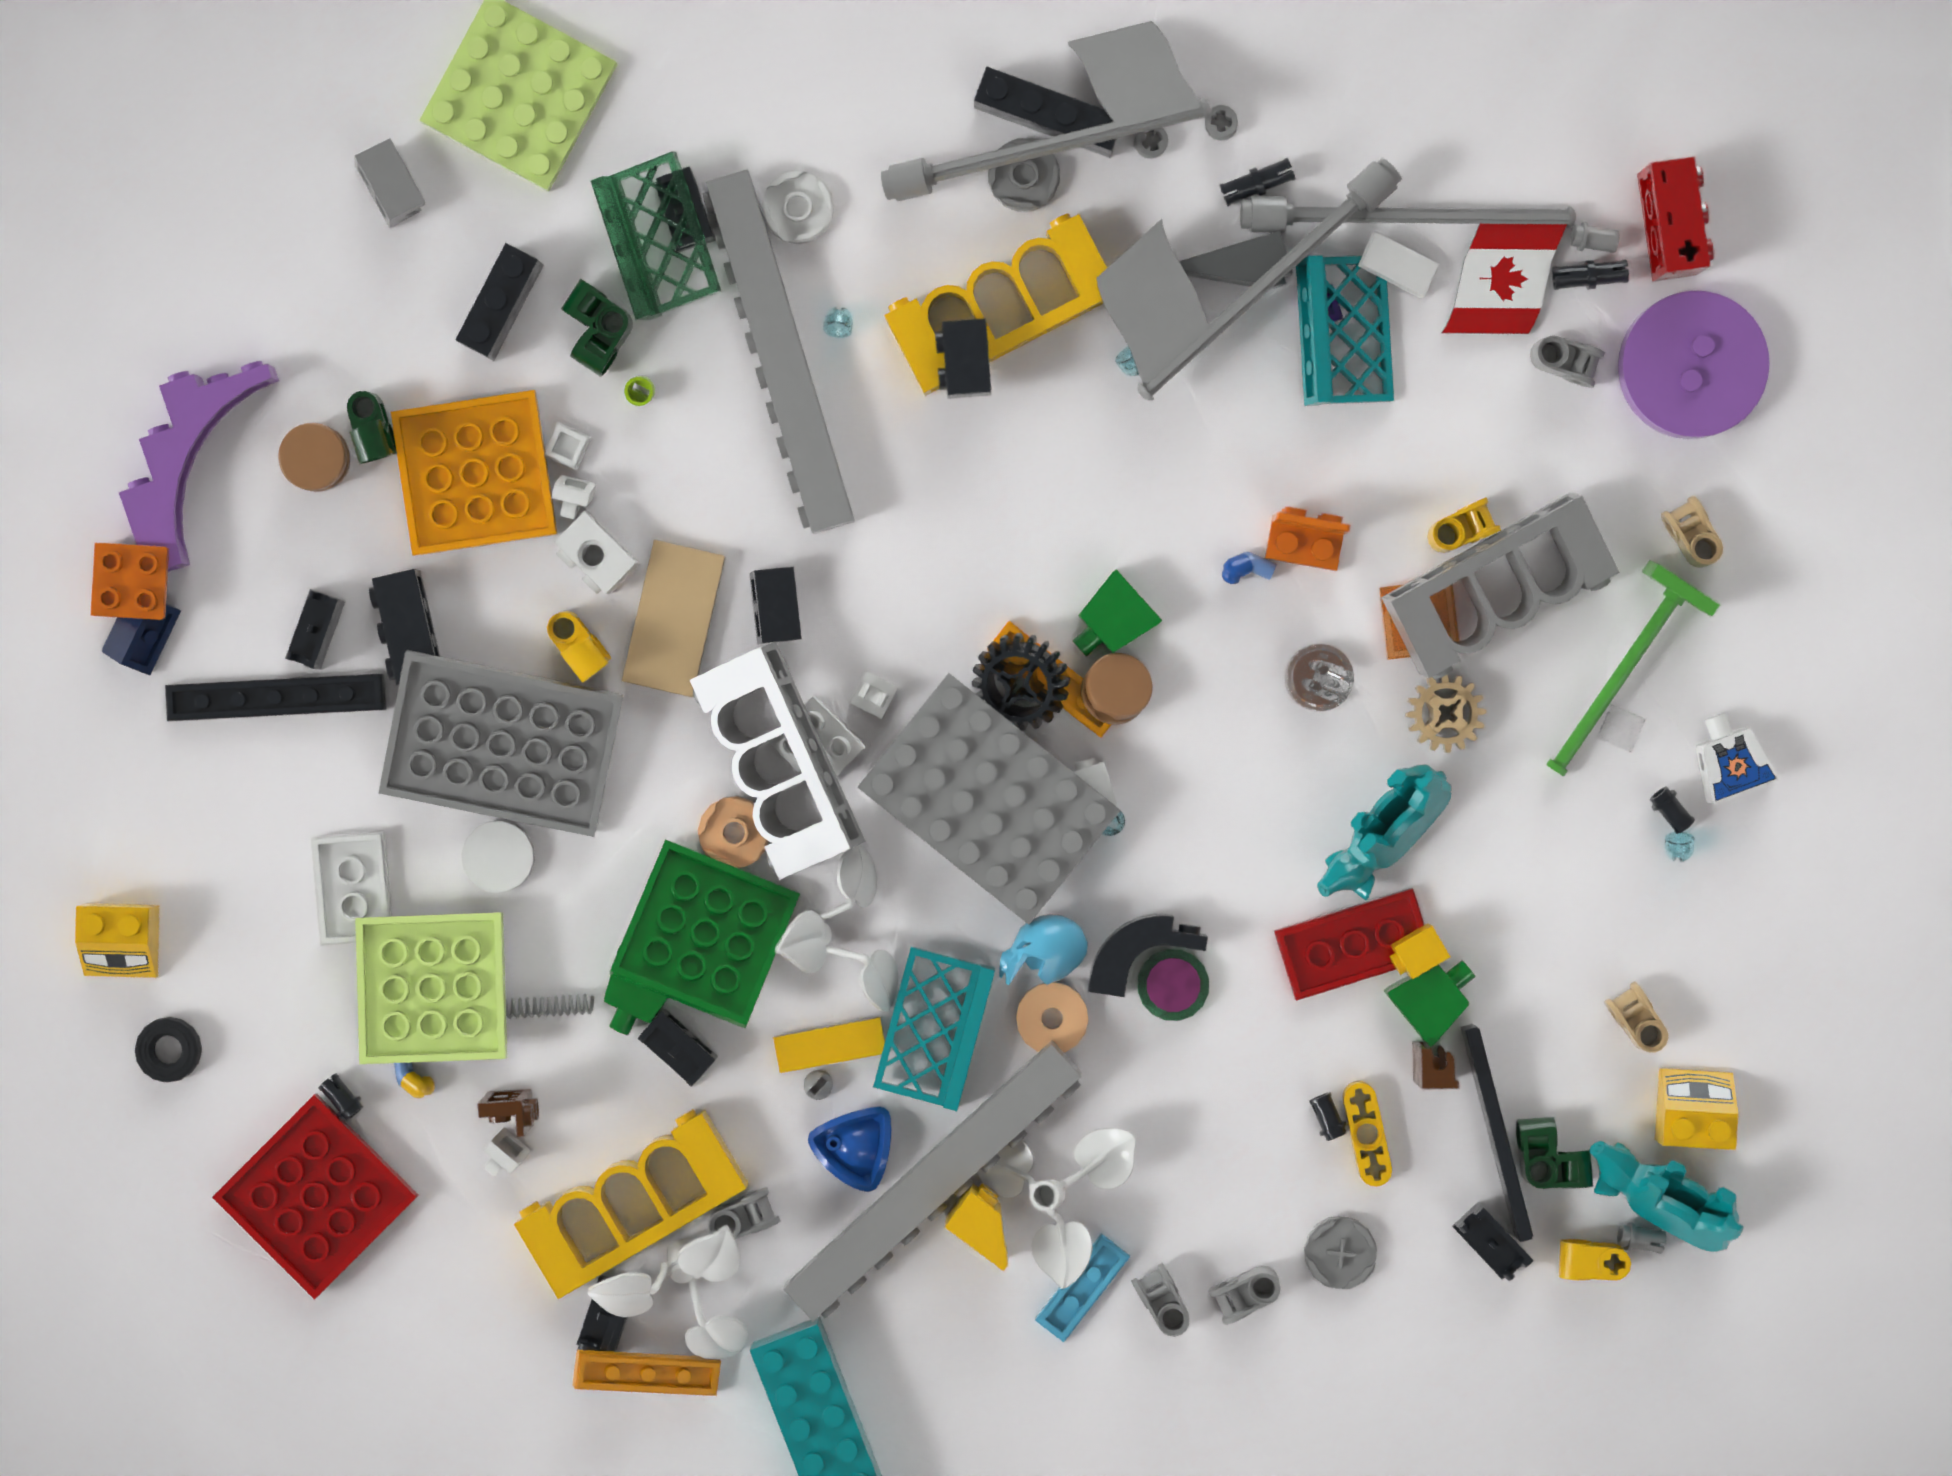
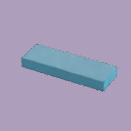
M1101 1233L1092 1245L1091 1258L1083 1274L1069 1287L1064 1289L1059 1287L1036 1316L1035 1321L1062 1342H1065L1128 1261L1130 1255Z

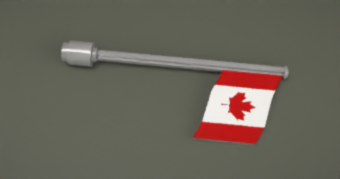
M1251 196L1250 199L1241 200L1240 226L1241 229H1249L1250 232L1273 233L1279 230L1281 233H1285L1286 226H1292L1293 222H1322L1338 207H1294L1293 203H1287L1286 196ZM1568 206L1567 210L1375 208L1372 212L1364 208L1361 212L1357 210L1344 223L1479 224L1463 261L1454 307L1441 333L1529 334L1543 304L1552 259L1566 226L1571 228L1574 225L1576 213L1571 206Z

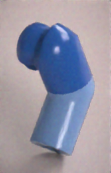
M1244 552L1229 558L1224 563L1222 578L1229 584H1237L1240 577L1252 572L1270 580L1277 564L1254 553Z

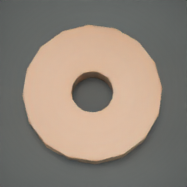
M739 796L727 797L711 804L704 812L698 827V836L706 856L736 868L746 867L762 856L766 851L765 846L769 844V841L762 837L755 827L753 820L754 802L752 800ZM731 822H737L744 828V838L738 843L729 842L724 835L725 827Z
M1052 982L1048 985L1045 983L1039 984L1025 993L1018 1005L1016 1021L1018 1032L1025 1043L1037 1052L1053 1040L1065 1053L1075 1047L1085 1035L1088 1014L1086 1004L1077 991L1067 984ZM1048 1008H1056L1062 1013L1063 1020L1058 1027L1049 1028L1043 1024L1042 1014Z

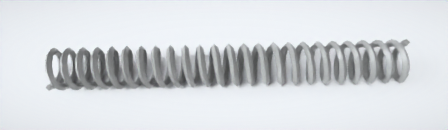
M570 994L568 1011L565 996L562 995L561 1012L557 995L554 997V1011L551 1005V997H547V1010L545 1011L544 998L541 996L539 1012L536 997L534 996L532 1013L528 997L525 999V1013L523 1011L522 999H518V1013H516L515 999L512 998L511 1012L509 1014L506 999V1016L511 1019L514 1015L518 1019L520 1015L523 1018H526L527 1015L533 1018L536 1014L539 1018L542 1013L545 1017L550 1013L554 1017L556 1013L562 1016L564 1012L569 1016L571 1011L574 1015L578 1011L581 1015L585 1011L590 1015L593 1011L594 995L590 996V1009L587 995H583L582 1009L580 995L577 994L576 1007L574 1009L573 997Z

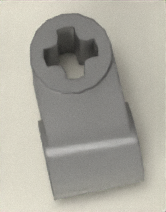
M1553 335L1537 341L1530 351L1531 362L1537 369L1588 388H1594L1595 381L1593 377L1599 359H1603L1605 352L1599 348ZM1545 344H1550L1557 350V359L1554 363H1549L1543 358L1542 349Z
M768 1187L750 1192L735 1201L716 1208L710 1216L708 1224L709 1233L713 1234L718 1231L715 1226V1220L722 1215H728L735 1221L736 1226L731 1231L735 1239L750 1233L760 1232L778 1224L781 1220L779 1216L774 1215L768 1200ZM756 1204H758V1207H759V1209H760V1212H761V1214H762V1217L760 1216V1214H759V1212H758V1209H757V1207H756Z
M1163 1263L1158 1265V1270L1140 1280L1137 1278L1131 1280L1144 1306L1150 1311L1159 1329L1164 1334L1176 1337L1182 1335L1187 1330L1190 1321L1187 1307ZM1170 1309H1177L1183 1314L1182 1322L1174 1327L1166 1325L1162 1320L1164 1313Z
M1260 1266L1237 1277L1222 1281L1209 1289L1208 1292L1211 1297L1216 1298L1224 1315L1222 1321L1225 1325L1245 1318L1260 1308L1272 1304L1279 1297L1281 1288L1276 1272L1270 1267ZM1264 1277L1272 1280L1274 1285L1271 1291L1259 1293L1253 1288L1254 1283L1259 1278ZM1227 1295L1230 1296L1234 1304V1307L1231 1305Z

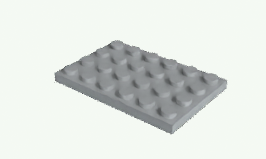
M407 650L405 652L378 793L594 837L623 694Z
M950 673L946 675L857 787L1028 925L1121 811Z

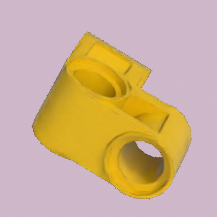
M561 611L550 618L547 624V633L560 650V655L582 683L608 664L611 656L575 613ZM559 618H568L573 622L574 633L571 637L563 638L557 634L555 624Z

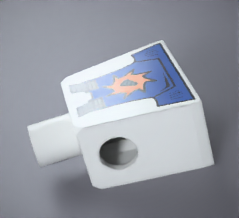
M1726 713L1705 719L1711 740L1696 745V754L1706 803L1716 804L1779 780L1778 774L1750 728H1741L1732 732Z

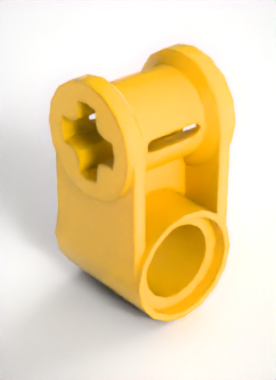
M1487 497L1457 510L1456 513L1434 523L1428 530L1427 535L1428 543L1432 549L1441 553L1450 552L1470 542L1475 543L1501 531L1500 525H1495L1487 508L1489 503ZM1440 526H1448L1454 531L1455 538L1451 545H1446L1439 540L1438 530Z
M1582 1239L1560 1240V1278L1581 1281L1591 1279L1616 1281L1623 1279L1630 1272V1257L1616 1243L1592 1242ZM1611 1254H1615L1621 1260V1263L1614 1264V1269H1610L1604 1262L1611 1259Z

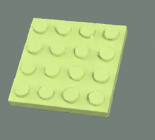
M484 0L419 121L549 192L618 64L611 58L504 0Z
M503 912L355 918L359 1064L508 1058Z

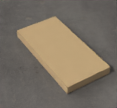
M653 541L623 672V682L694 697L693 686L690 680L699 675L726 556L663 541Z

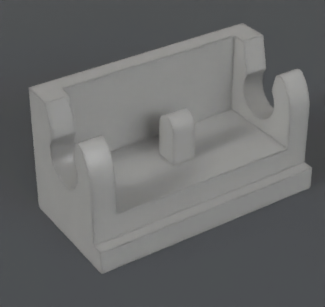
M391 138L354 156L355 167L389 228L422 211L420 207L425 205V200Z

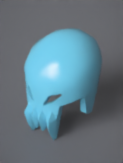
M1053 914L1038 916L1029 925L1025 923L1019 929L1011 948L1001 955L999 977L1002 978L1004 973H1006V984L1010 985L1025 962L1030 969H1039L1038 976L1046 985L1063 979L1081 964L1087 954L1088 942L1082 928L1071 919Z

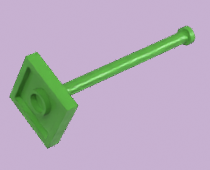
M1649 560L1641 572L1664 586L1666 590L1663 595L1666 597L1554 760L1549 759L1546 765L1562 776L1566 775L1568 772L1566 769L1567 765L1677 605L1682 607L1686 601L1711 617L1720 606L1719 603L1658 563Z

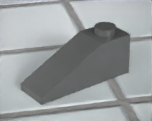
M1279 230L1179 262L1189 277L1251 287L1287 254L1281 231ZM1291 270L1271 289L1287 284L1285 278L1290 277L1293 271Z

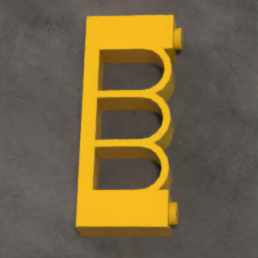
M1067 213L1051 221L1049 224L1052 228L1046 231L1048 239L1035 238L1022 244L1012 258V267L1004 262L995 261L981 264L971 273L967 281L966 290L959 286L944 285L930 292L921 306L917 298L909 302L907 297L888 306L890 312L884 315L885 320L925 396L939 389L938 368H945L944 353L937 354L935 333L928 319L929 311L939 299L948 296L957 297L966 303L975 319L984 318L975 301L974 288L977 282L985 275L997 273L1008 277L1015 285L1032 318V321L998 339L994 338L986 322L989 363L1104 304L1098 290L1096 278L1107 267L1079 214L1071 218L1070 214ZM1036 250H1045L1055 255L1077 295V298L1042 316L1019 272V265L1023 257Z
M691 1109L676 1118L677 1126L671 1130L672 1135H663L655 1138L643 1150L638 1163L622 1160L611 1164L599 1176L594 1188L577 1186L567 1190L555 1202L554 1206L550 1201L541 1206L538 1201H535L519 1211L521 1218L514 1223V1226L558 1300L747 1189L749 1185L747 1179L705 1109L697 1114L694 1109ZM663 1146L673 1147L686 1157L706 1193L675 1211L670 1207L649 1169L651 1153ZM619 1172L629 1173L642 1183L662 1217L631 1237L619 1220L605 1193L607 1179ZM575 1198L585 1199L593 1203L618 1243L587 1263L562 1220L564 1204Z

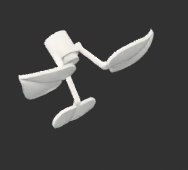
M859 844L844 852L837 868L838 887L842 895L848 898L847 901L821 915L812 910L802 912L790 924L776 951L806 973L818 972L825 962L827 953L862 961L866 965L861 970L859 977L863 993L873 1006L880 1011L886 1012L890 1011V1008L893 1006L899 982L897 964L892 955L885 950H876L870 958L865 954L827 946L831 941L832 933L829 925L824 923V920L852 908L855 903L861 908L868 907L876 894L877 873L874 863L866 849Z
M1118 1128L1098 1129L1086 1134L1079 1140L1074 1149V1158L1084 1169L1060 1182L1052 1179L1038 1183L1035 1182L1033 1176L1028 1174L1033 1168L1034 1156L1029 1145L1023 1140L1013 1148L1007 1144L997 1153L1000 1160L987 1172L984 1173L982 1169L976 1172L984 1184L993 1189L999 1196L1006 1198L1020 1195L1024 1189L1025 1180L1028 1181L1029 1189L1031 1190L1030 1199L1034 1207L1042 1211H1048V1215L1057 1222V1225H1044L1036 1232L1031 1245L1033 1258L1039 1268L1053 1279L1061 1289L1072 1285L1083 1274L1090 1261L1093 1245L1091 1235L1084 1224L1074 1221L1064 1225L1063 1218L1056 1211V1208L1061 1206L1065 1200L1064 1188L1087 1174L1091 1183L1101 1189H1114L1124 1184L1130 1177L1134 1167L1136 1138L1132 1133Z
M726 1225L713 1234L694 1241L687 1239L672 1241L667 1246V1262L660 1264V1273L653 1285L648 1275L632 1272L605 1279L588 1288L589 1296L607 1312L620 1317H632L640 1315L652 1307V1294L659 1291L666 1274H669L672 1280L677 1283L689 1282L697 1321L700 1324L688 1329L685 1333L686 1344L690 1351L706 1359H725L741 1352L747 1341L746 1328L735 1317L716 1316L706 1322L695 1279H699L702 1276L711 1282H721L729 1279L737 1272L740 1264L739 1248L732 1232Z

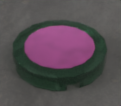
M1166 948L1153 953L1143 964L1137 976V991L1142 1004L1152 1015L1166 1021H1180L1193 1016L1203 1007L1209 994V977L1204 965L1195 955L1182 949Z

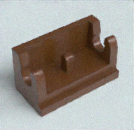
M1412 1041L1413 1082L1421 1089H1459V1081L1455 1078V1060L1453 1055L1449 1051L1445 1052L1444 1048L1438 1045L1436 1050L1438 1056H1433L1432 1049L1425 1048L1423 1041Z

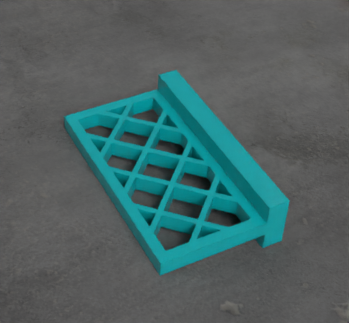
M1311 255L1305 257L1296 265L1304 406L1394 401L1387 281L1376 276L1375 282L1368 287L1356 275L1361 269L1358 264L1362 256L1323 257V255ZM1336 265L1346 275L1336 289L1326 280L1325 266ZM1347 265H1355V266H1354L1353 269L1351 270ZM1350 280L1364 293L1354 306L1340 294ZM1368 298L1378 307V317L1372 324L1358 312ZM1334 299L1348 312L1338 325L1328 316V306ZM1352 317L1366 329L1356 343L1342 330ZM1370 335L1380 343V353L1374 360L1360 348ZM1336 336L1350 348L1340 362L1330 353V343ZM1354 354L1368 365V368L1358 379L1345 367V364ZM1372 371L1382 379L1383 394H1372L1362 384ZM1340 372L1352 384V387L1345 395L1333 396L1332 380ZM1358 390L1362 395L1353 394Z
M911 946L873 1088L957 1111L995 974V968ZM918 956L931 960L938 973L919 983L912 971L915 957ZM937 962L948 964L951 966L945 968L944 970H941ZM956 967L972 971L968 985L957 992L953 991L944 975ZM911 976L916 986L907 990ZM941 977L951 995L932 1005L922 987ZM919 990L929 1008L910 1018L903 1007L904 998ZM966 992L962 1006L958 996ZM954 999L961 1011L958 1021L945 1028L935 1009ZM902 1012L906 1021L897 1026L900 1013ZM931 1012L941 1030L922 1040L913 1022ZM909 1025L919 1043L900 1053L893 1041L895 1032ZM957 1027L954 1039L952 1040L948 1031ZM944 1034L951 1046L950 1054L935 1062L926 1044ZM892 1046L897 1056L888 1060ZM922 1047L932 1065L913 1075L903 1057ZM900 1060L909 1078L898 1085L882 1081L885 1068ZM947 1062L943 1076L939 1066ZM935 1070L942 1082L938 1096L923 1092L916 1079ZM912 1082L916 1090L904 1086Z

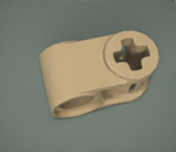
M1692 495L1687 499L1688 502L1670 513L1668 511L1661 513V519L1688 563L1694 567L1703 568L1720 559L1723 553V544L1711 525L1704 507ZM1689 514L1691 515L1689 519L1683 521L1682 523L1679 522L1681 518ZM1698 541H1705L1710 545L1712 552L1708 560L1702 559L1696 554L1695 546Z
M1635 981L1630 984L1629 990L1614 1000L1608 998L1604 1001L1615 1021L1637 1048L1649 1053H1655L1666 1046L1668 1031L1654 1011L1650 1000ZM1653 1025L1657 1030V1039L1653 1044L1645 1045L1641 1040V1032L1646 1026Z

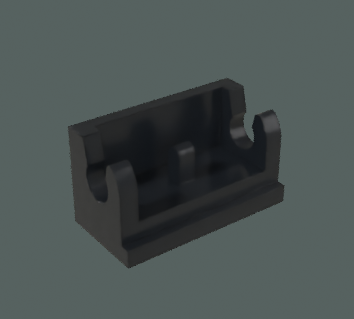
M690 166L656 178L657 182H654L676 252L679 253L715 241Z
M794 567L750 572L757 645L773 643L775 641L787 642L802 639Z
M310 589L285 659L302 663L304 666L312 669H321L345 601Z
M665 1008L637 1038L690 1086H693L718 1058L717 1054Z
M1479 1202L1452 1226L1502 1280L1504 1278L1508 1281L1513 1280L1517 1269L1521 1266L1527 1268L1534 1261Z
M599 1275L597 1283L609 1277ZM591 1299L576 1343L578 1350L616 1352L628 1317L613 1315Z

